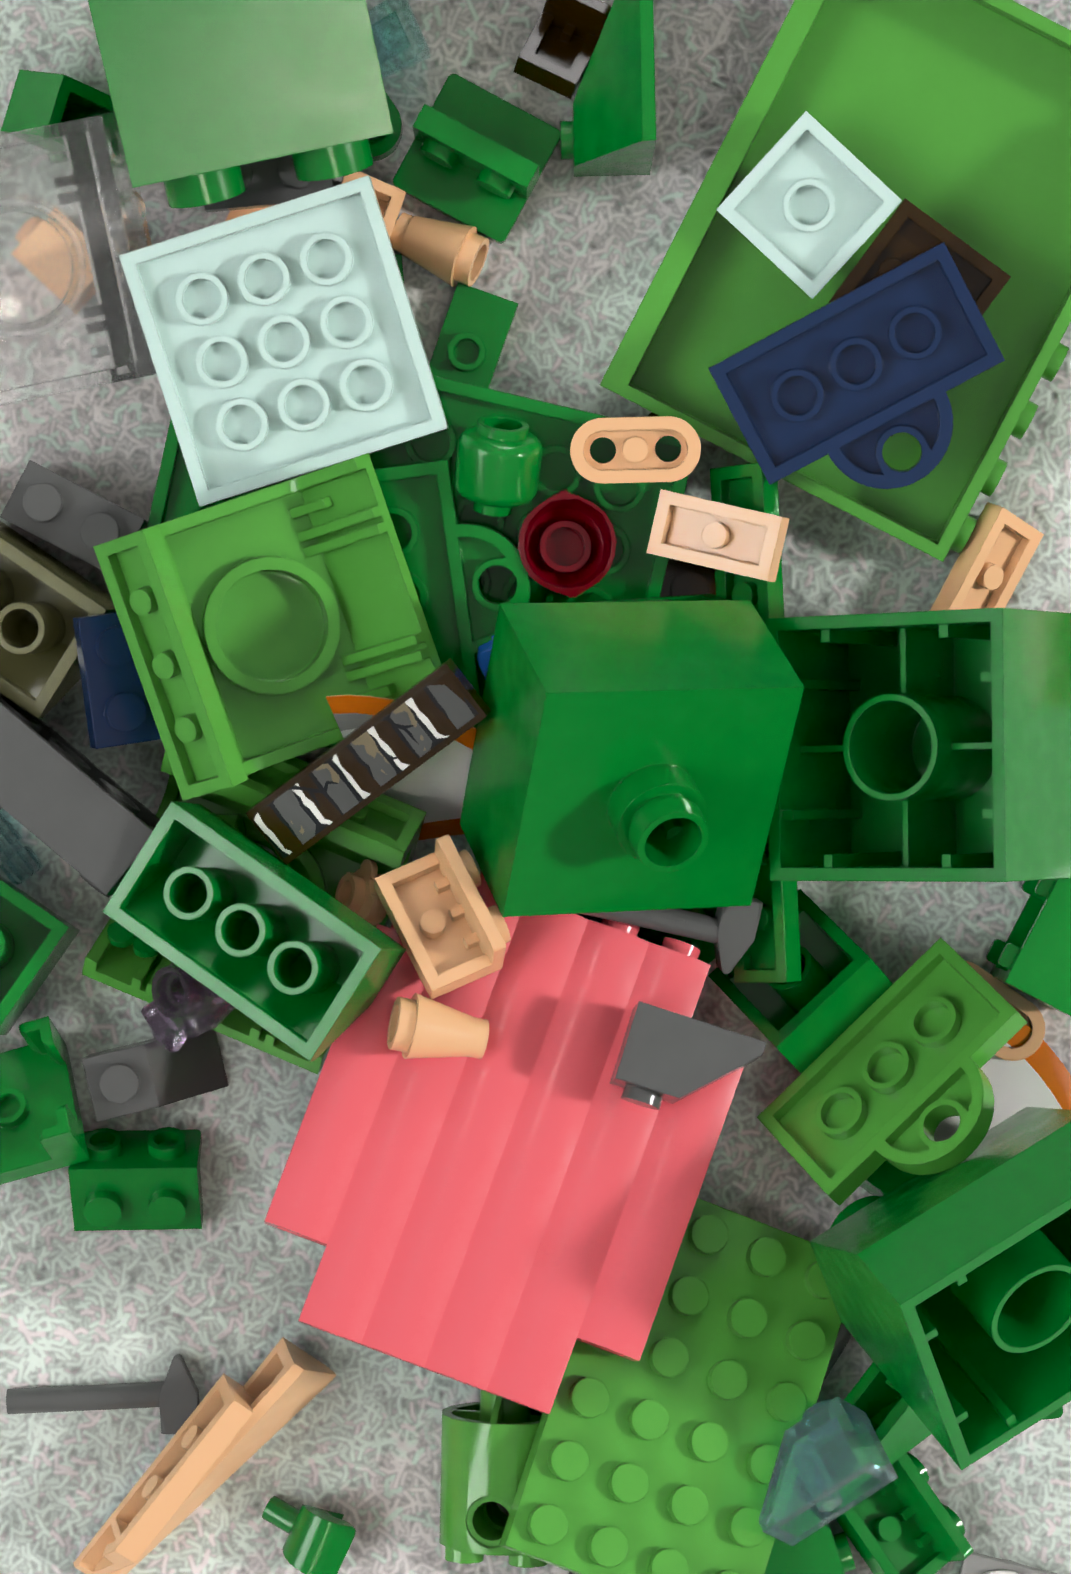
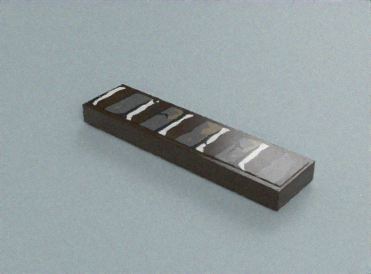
M449 658L251 807L245 814L287 865L487 717L492 710L453 660Z

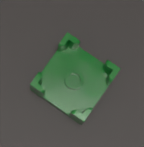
M49 1016L20 1024L19 1031L28 1045L0 1053V1185L90 1160L70 1057L65 1041Z

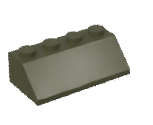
M0 521V693L38 719H41L81 679L73 618L116 612L109 594Z

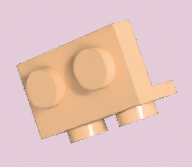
M449 834L435 840L433 853L374 879V889L404 948H406V952L430 999L437 998L502 969L506 951L505 943L511 940L509 929L499 909L495 905L487 908L477 889L481 885V878L471 854L466 849L458 852Z

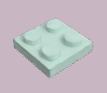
M805 111L716 210L813 299L899 206L902 200L815 118Z

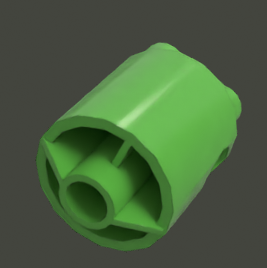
M480 1390V1402L452 1405L442 1410L439 1543L445 1546V1560L453 1563L472 1564L482 1562L484 1555L509 1556L508 1564L515 1567L535 1568L547 1565L545 1562L499 1546L508 1515L503 1513L497 1503L501 1504L510 1513L542 1412Z

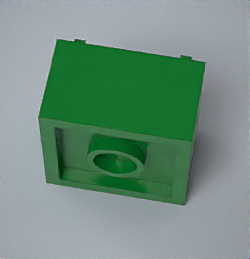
M1071 878L1024 881L1021 888L1030 896L1006 943L999 939H995L986 954V959L994 963L990 974L1004 984L1061 1013L1071 1016Z

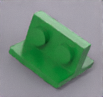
M450 74L433 106L430 107L424 104L413 124L415 139L393 178V185L407 192V195L455 221L477 227L478 233L498 244H502L510 234L558 145L560 130L459 75Z

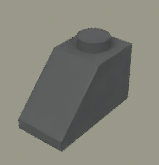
M639 1001L632 1010L610 1084L624 1088L621 1096L622 1099L642 1107L659 1110L662 1101L673 1104L756 1061L763 1055L767 1042Z
M205 1026L92 1053L82 1059L97 1122L161 1107L229 1086L216 1031Z

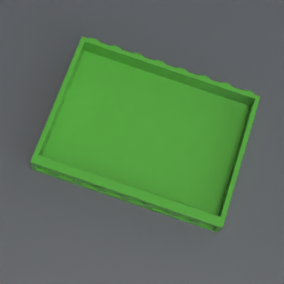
M794 0L600 386L658 416L681 418L695 429L699 437L750 463H758L708 368L826 305L897 210L896 208L813 299L716 210L804 112L807 111L902 201L906 198L1011 276L982 315L1005 361L946 391L953 413L952 437L944 457L928 475L915 483L900 488H872L846 476L837 468L827 454L782 478L790 484L943 562L950 549L960 554L977 523V519L968 515L980 492L989 497L994 492L1008 464L999 458L1010 435L1018 439L1023 437L1038 408V405L1029 401L1041 377L1049 382L1054 379L1069 350V347L1063 345L1060 341L1071 322V30L1013 0ZM904 432L890 436L885 441L882 449V456L885 462L897 470H906L913 467L921 455V445L917 438Z

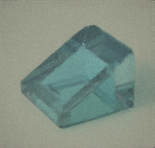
M385 0L369 10L383 79L430 58L428 45L408 0Z

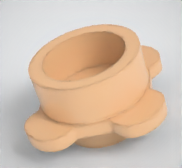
M365 859L360 869L354 873L347 872L341 878L336 889L335 899L373 926H376L382 922L387 914L374 889V879L381 874H377L378 866L375 861Z

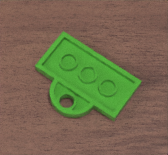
M940 937L769 1104L757 1118L820 1188L839 1206L886 1160L895 1168L915 1175H930L946 1171L963 1162L978 1148L991 1125L994 1113V1094L989 1079L981 1070V1067L1028 1022ZM951 1116H960L959 1127L952 1137L940 1142L934 1140L935 1130L944 1119Z

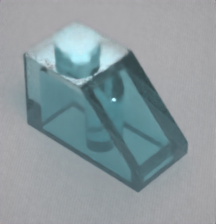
M837 1396L834 1399L824 1400L809 1407L804 1412L802 1420L784 1432L758 1520L764 1533L790 1546H794L898 1478L866 1412Z

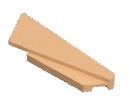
M282 1337L244 1386L223 1373L73 1562L74 1567L84 1574H127L320 1393L336 1377L334 1371Z

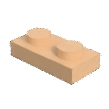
M661 489L646 553L775 582L790 518Z
M987 502L969 540L959 554L930 611L1005 608L1044 534L1004 507Z

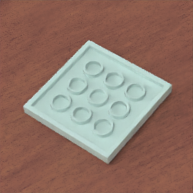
M369 175L119 255L199 507L304 475L366 453L370 454L449 429Z

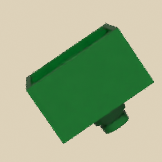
M750 600L500 603L482 698L492 711L477 725L459 824L502 917L751 906L804 685Z
M983 608L766 618L767 628L804 685L769 829V881L1013 882L1071 878V613L1014 608Z

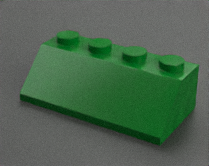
M171 801L102 911L308 1061H315L373 1003L406 951V948L206 807L195 803Z

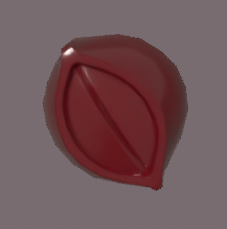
M561 489L535 507L524 519L519 533L518 551L522 564L532 579L554 592L572 598L577 597L600 582L607 574L615 557L617 540L613 525L603 510L593 502L573 494L567 489Z

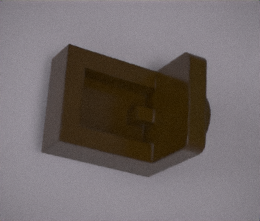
M546 0L543 12L521 50L513 72L571 99L584 76L611 6L601 0Z

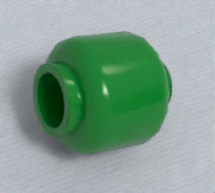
M501 415L480 417L477 420V425L468 427L460 434L458 439L453 479L456 491L465 499L474 502L473 509L480 514L493 517L510 515L512 507L528 504L537 494L543 452L540 440L529 432V425L523 420Z

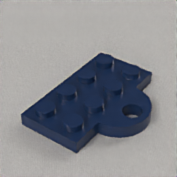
M942 242L714 364L708 369L769 485L828 454L837 468L850 479L872 488L894 489L910 485L924 478L944 457L953 431L952 407L946 391L1005 361L952 256L945 243ZM896 433H909L917 438L921 445V455L918 462L906 470H897L890 467L882 456L885 441Z

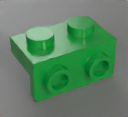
M163 1127L156 1130L116 1131L110 1128H99L92 1131H84L90 1160L68 1167L74 1231L202 1229L203 1199L200 1173L202 1136L200 1130H180L174 1127Z
M908 1452L845 1501L836 1496L830 1489L821 1496V1499L873 1574H936L948 1562L964 1561L974 1552L964 1536L965 1527L961 1519L952 1509L940 1502L928 1484L929 1476L925 1467L914 1455Z

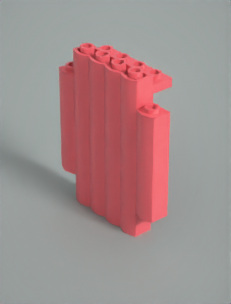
M481 872V885L477 889L487 908L493 905L497 906ZM577 914L504 917L511 940L505 943L506 951L503 968L432 999L473 1017L489 1021L488 1043L481 1059L473 1057L404 1059L402 1051L388 1049V1026L396 998L404 997L411 999L415 993L430 998L405 951L373 1003L331 1044L264 1220L267 1225L326 1246L298 1322L545 1414H550L576 1340L634 1362L640 1361L744 1069L743 1067L673 1104L662 1101L659 1110L642 1107L622 1099L621 1096L624 1088L612 1085L610 1081L633 1008L640 1001L692 1018L711 965L698 960L700 949L686 942L664 937L660 946L637 937L640 929L638 926L603 918L599 923ZM380 924L376 925L377 929L403 946L393 924H391L390 928Z

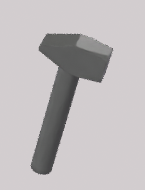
M753 897L751 906L717 907L714 917L682 909L580 914L711 942L714 944L717 967L724 974H729L754 942L763 902Z
M180 1354L174 1356L165 1381L7 1389L6 1392L8 1414L160 1407L161 1434H176L200 1404L199 1390L183 1356Z

